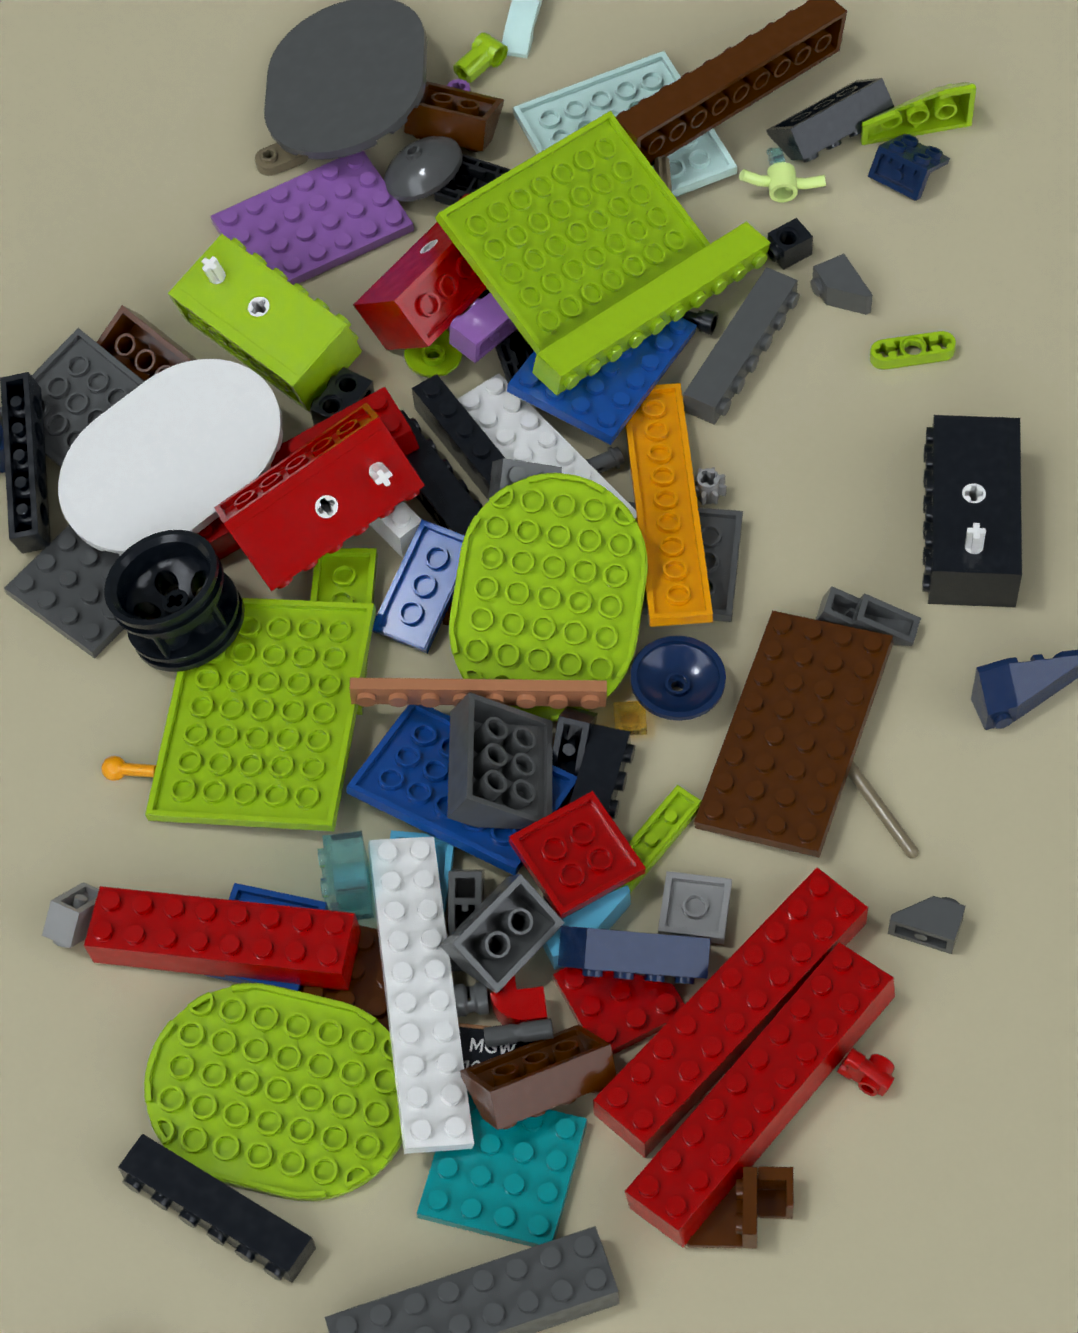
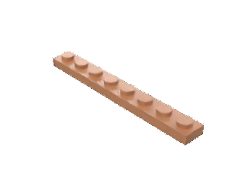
M350 678L351 704H358L363 707H370L375 704H389L393 707L422 705L432 708L439 705L456 706L470 692L508 706H518L524 709L535 706H550L554 709L566 707L596 709L598 707H606L607 681Z

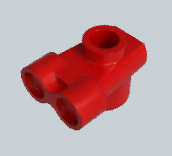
M852 1048L836 1072L848 1080L852 1079L859 1083V1089L870 1096L879 1094L883 1097L895 1079L891 1076L895 1069L894 1064L888 1058L879 1054H872L867 1059L865 1058L866 1055Z

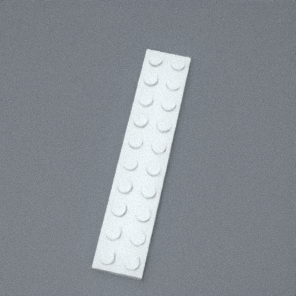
M434 837L369 840V861L404 1154L472 1149L474 1139L468 1093L460 1071L464 1069L450 956L440 946L447 939Z

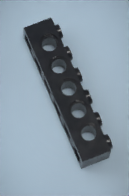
M25 372L0 378L9 540L22 554L44 550L51 543L41 387L31 374Z

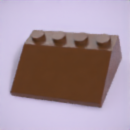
M123 305L97 341L101 347L144 382L164 369L187 361L197 360L142 315Z

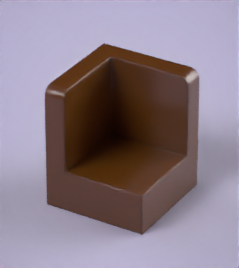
M758 1166L757 1216L770 1219H792L794 1208L793 1167Z

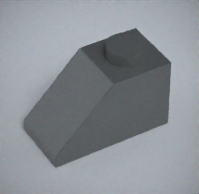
M845 254L813 266V277L810 281L811 288L816 296L820 295L826 305L865 315L871 313L873 294Z
M932 896L893 913L889 921L888 934L952 954L963 922L966 906L961 905L953 898Z

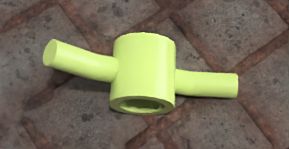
M778 162L771 165L767 170V175H759L745 169L739 174V180L760 187H769L770 198L780 203L793 200L797 196V189H812L826 186L825 175L797 178L795 167L787 162Z

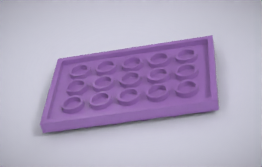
M364 151L333 160L211 215L212 223L220 235L223 234L230 240L233 238L238 239L247 248L246 251L251 255L254 252L259 254L267 262V267L272 270L275 267L281 270L287 276V281L292 285L304 282L414 231L412 221L400 203L389 194L385 181Z

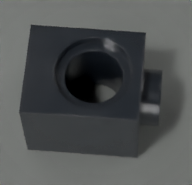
M797 218L768 233V241L771 243L767 254L783 270L812 255L813 236Z

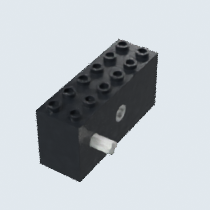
M934 415L932 427H926V444H924L923 462H925L923 488H925L923 498V513H925L923 539H925V547H923L922 564L925 565L922 580V592H928V604L1016 607L1022 578L1020 418Z

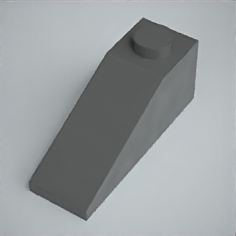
M451 869L448 871V937L484 901V869ZM450 957L451 971H463Z

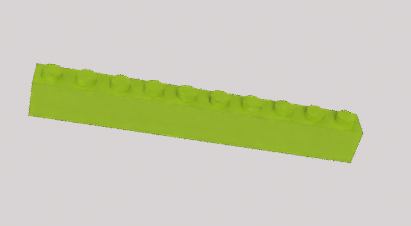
M747 221L538 352L532 373L556 396L566 389H573L580 380L588 375H595L609 361L615 362L618 360L622 353L629 348H637L645 338L652 334L657 335L672 320L675 322L680 320L687 311L692 308H699L706 299L714 294L719 295L732 282H739L754 268H761L768 259L767 252L771 242Z

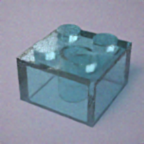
M362 831L323 835L324 848L318 849L319 866L322 868L323 878H320L326 910L355 913L357 920L374 918L369 862Z

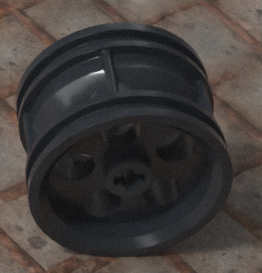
M167 530L147 536L121 554L111 567L106 578L104 597L109 610L118 624L127 631L128 638L141 659L155 669L179 672L200 667L223 653L235 640L242 627L245 612L243 599L233 581L224 573L222 563L211 544L197 533L186 530ZM202 587V589H201V591L198 593V595L195 596L197 590ZM161 613L159 618L146 619L150 614Z

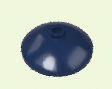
M667 636L649 643L637 654L631 667L630 682L636 699L647 711L664 719L683 721L700 717L716 706L724 693L726 672L721 658L704 642L687 636ZM680 687L682 690L675 691L673 690V688Z

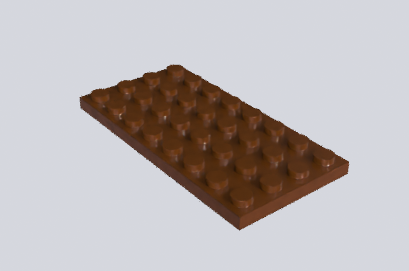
M772 610L694 820L695 828L820 858L894 643L893 636Z

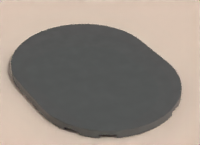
M347 0L328 6L295 26L279 43L268 66L264 118L272 138L283 150L290 154H301L308 156L309 159L324 160L346 157L362 152L377 145V140L388 133L394 134L408 121L407 116L411 111L419 106L426 86L427 35L419 16L409 6L396 0Z

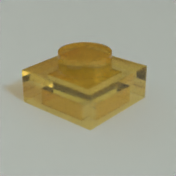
M638 701L613 702L616 729L630 731V735L647 734L646 709Z

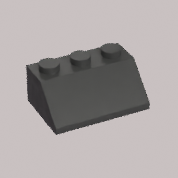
M521 874L507 877L440 946L464 972L494 993H498L565 922Z

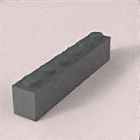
M768 267L765 268L684 392L683 404L686 413L714 425L721 415L725 416L728 413L731 399L735 394H740L744 387L745 377L749 372L753 373L755 371L762 351L766 352L772 343L774 332L782 329L789 309L793 310L796 307L800 294L797 293L798 280Z

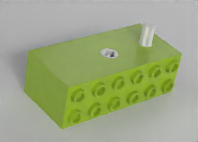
M221 234L168 292V295L187 322L309 412L313 400L317 396H321L327 388L330 378L337 375L342 367L348 368L361 354L362 350L357 342L359 337L349 328L351 323L343 315L338 313L335 316L321 299L316 298L313 300L308 296L307 290L300 284L295 283L292 285L288 282L287 276L276 267L273 270L267 267V262L259 254L254 252L251 255L238 239L233 238L230 240Z

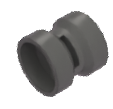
M476 982L473 986H465L463 983L453 984L457 1017H466L469 1013L473 1012L479 1015L490 1014L486 986L480 982Z

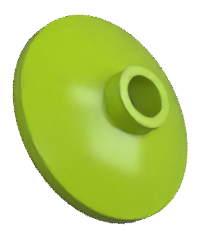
M445 330L429 347L404 349L407 366L414 373L423 377H432L435 374L441 377L451 373L460 364L463 354L449 344L450 331Z

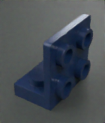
M903 134L878 146L868 177L917 201L921 199L930 173L947 165L950 158L943 155V151L939 148L927 147L919 143L916 137Z

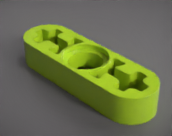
M946 331L881 339L874 342L871 346L870 362L875 368L886 370L947 361L954 355L956 340L952 334ZM937 344H943V346L946 348L941 349L940 345ZM908 346H916L921 352L916 355H910L904 349ZM896 349H899V356H897ZM879 352H885V355L888 357H883Z

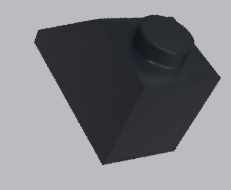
M566 707L558 717L552 751V765L578 776L592 725L596 724L598 713L573 707Z

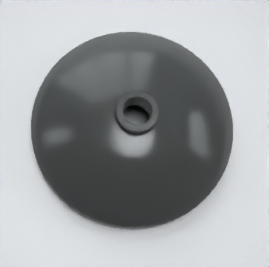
M429 136L407 145L392 159L386 170L384 181L387 191L399 201H416L436 193L446 186L460 169L463 160L461 148L455 140L444 136Z

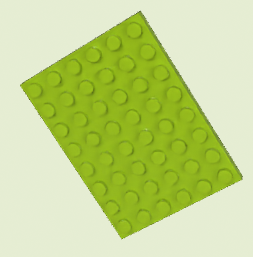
M611 111L442 210L435 217L436 221L536 354L710 244Z
M242 598L245 609L244 620L238 635L231 645L212 661L191 670L177 672L145 816L148 821L335 832L358 710V704H351L350 678H364L376 607L374 603Z

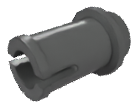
M612 446L608 447V451L586 459L599 474L614 467L619 469L620 465L625 463L619 447L613 448Z

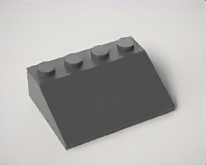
M469 692L450 712L447 818L473 827L523 829L551 814L553 721Z

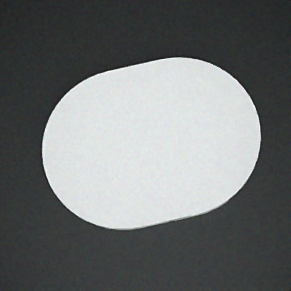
M221 359L187 361L155 374L92 421L71 445L63 461L58 481L59 502L66 520L75 533L87 544L100 551L105 550L117 553L120 556L136 542L158 532L186 530L199 533L219 517L214 509L215 506L271 468L270 464L276 452L280 450L283 438L282 411L273 391L266 381L250 368Z

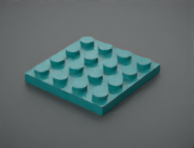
M467 1090L474 1139L473 1148L435 1152L416 1213L417 1218L530 1247L555 1240L587 1127V1118L548 1109L541 1116L528 1117L518 1121L512 1128L497 1130L482 1119Z

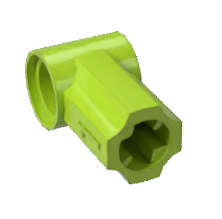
M482 32L475 38L471 50L453 65L454 73L459 79L472 83L490 66L498 67L501 65L508 54V47L486 32Z

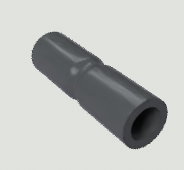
M549 1018L521 1022L520 1024L484 1027L486 1048L516 1044L520 1041L532 1042L554 1039L552 1020Z

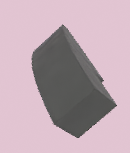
M833 586L824 594L816 616V620L893 636L894 645L903 646L913 645L921 620L916 615L865 593L861 598H858Z

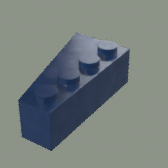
M561 926L558 966L583 969L582 976L603 977V971H614L613 978L634 980V973L644 974L645 981L664 982L665 976H675V983L695 984V978H708L711 938Z

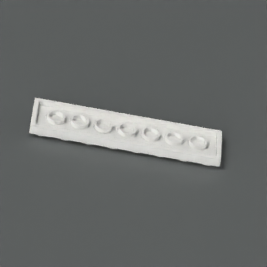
M499 373L458 398V401L506 459L562 467V473L576 475L592 480L605 487L622 501L637 522L636 510L528 402L507 392L508 383Z

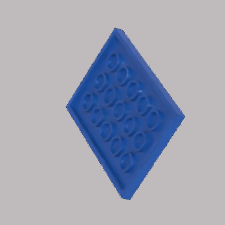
M684 318L676 322L672 320L657 335L652 334L645 338L637 348H629L622 353L618 360L615 362L609 361L595 375L586 376L573 389H566L557 396L532 373L536 353L533 351L508 383L507 392L611 445L695 334L697 325Z
M408 705L348 783L347 794L512 875H517L524 864L510 845L509 836L522 829L473 827L447 818L450 716L434 708L422 705ZM552 765V813L564 807L573 793L577 776Z

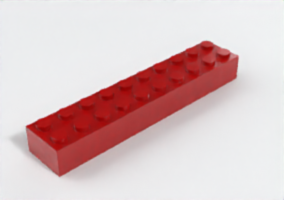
M817 867L593 1099L594 1115L640 1155L646 1158L733 1066L839 942L846 946L866 925L868 907Z
M839 942L625 1190L629 1209L684 1248L689 1239L734 1187L736 1179L743 1178V1167H752L894 999V978Z

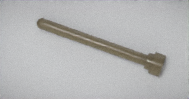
M853 761L848 773L849 778L906 856L915 858L918 855L917 847Z

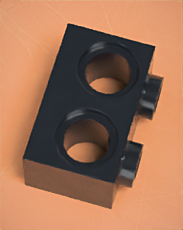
M342 367L337 375L330 378L327 388L321 396H317L313 400L310 407L313 425L315 426L374 393L373 381Z

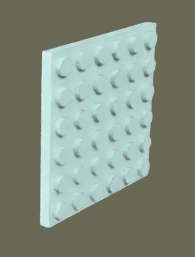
M665 51L514 106L513 115L536 154L609 111L616 117L620 112L627 111L637 105L643 98L652 96L663 86L672 84L680 79L681 76ZM714 129L667 156L670 159L671 186L675 197L737 174L736 163Z

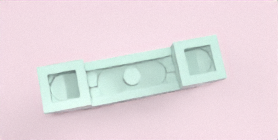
M512 0L502 43L508 47L507 56L528 58L534 39V26L543 0Z

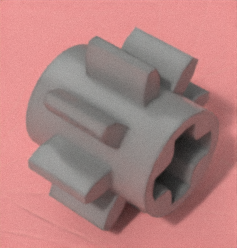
M715 467L703 470L699 468L697 477H694L698 500L703 506L712 503L718 504L719 495L726 496L725 474L719 475Z

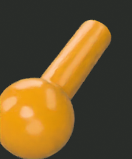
M118 756L106 758L101 767L104 777L111 781L119 780L124 776L154 777L156 765L125 763Z

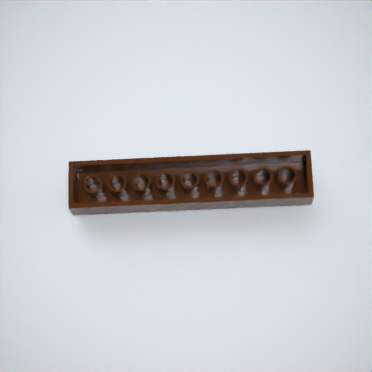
M807 0L805 4L795 10L788 11L785 16L775 22L768 23L763 29L753 35H748L735 46L728 47L722 54L712 60L705 61L702 66L692 72L685 73L672 84L663 86L652 96L643 98L637 105L627 111L620 112L615 118L651 166H653L656 157L671 155L839 52L847 10L835 0Z

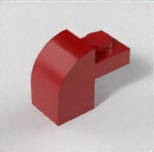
M514 975L498 993H490L494 1015L502 1025L548 1019L544 986L517 989Z

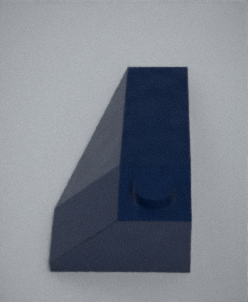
M1078 650L1062 651L1050 659H1044L1042 654L1033 655L1030 658L1031 661L1018 662L1017 658L1013 657L976 667L971 700L984 729H1002L1009 726L1012 722H1015L1078 678Z

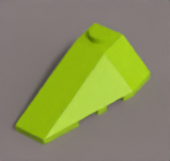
M961 82L939 86L862 122L861 144L867 145L889 141L903 134L918 136L972 126L976 85L974 83Z

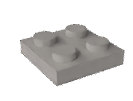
M667 871L658 934L711 938L710 943L724 944L732 879Z

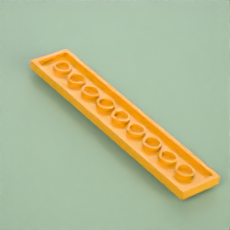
M681 383L658 384L625 426L637 524L641 530L648 557V575L645 592L650 627L710 623L713 622V610Z

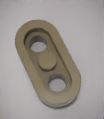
M278 143L262 148L255 155L258 172L266 176H273L305 163L309 159L306 155H293L286 152Z

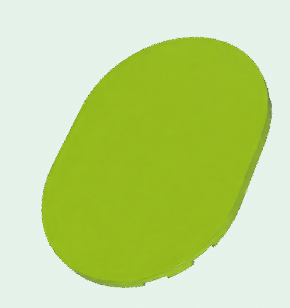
M544 473L529 476L509 486L507 485L489 498V501L474 516L466 531L460 551L449 620L451 651L463 679L606 680V699L616 690L626 676L636 651L647 584L648 557L646 545L635 518L625 504L602 485L580 476L564 473ZM511 706L553 722H558L559 715L565 709H554L550 706H535L524 709L518 706ZM573 707V708H578V709H582V710H586V711L592 710V709H585V708H583V707Z
M262 983L233 984L231 987L211 993L207 992L188 1003L184 1010L167 1023L150 1053L145 1071L144 1098L155 1134L165 1148L226 1185L295 1201L331 1199L350 1193L372 1180L393 1159L403 1142L390 1032L374 1016L354 1005Z

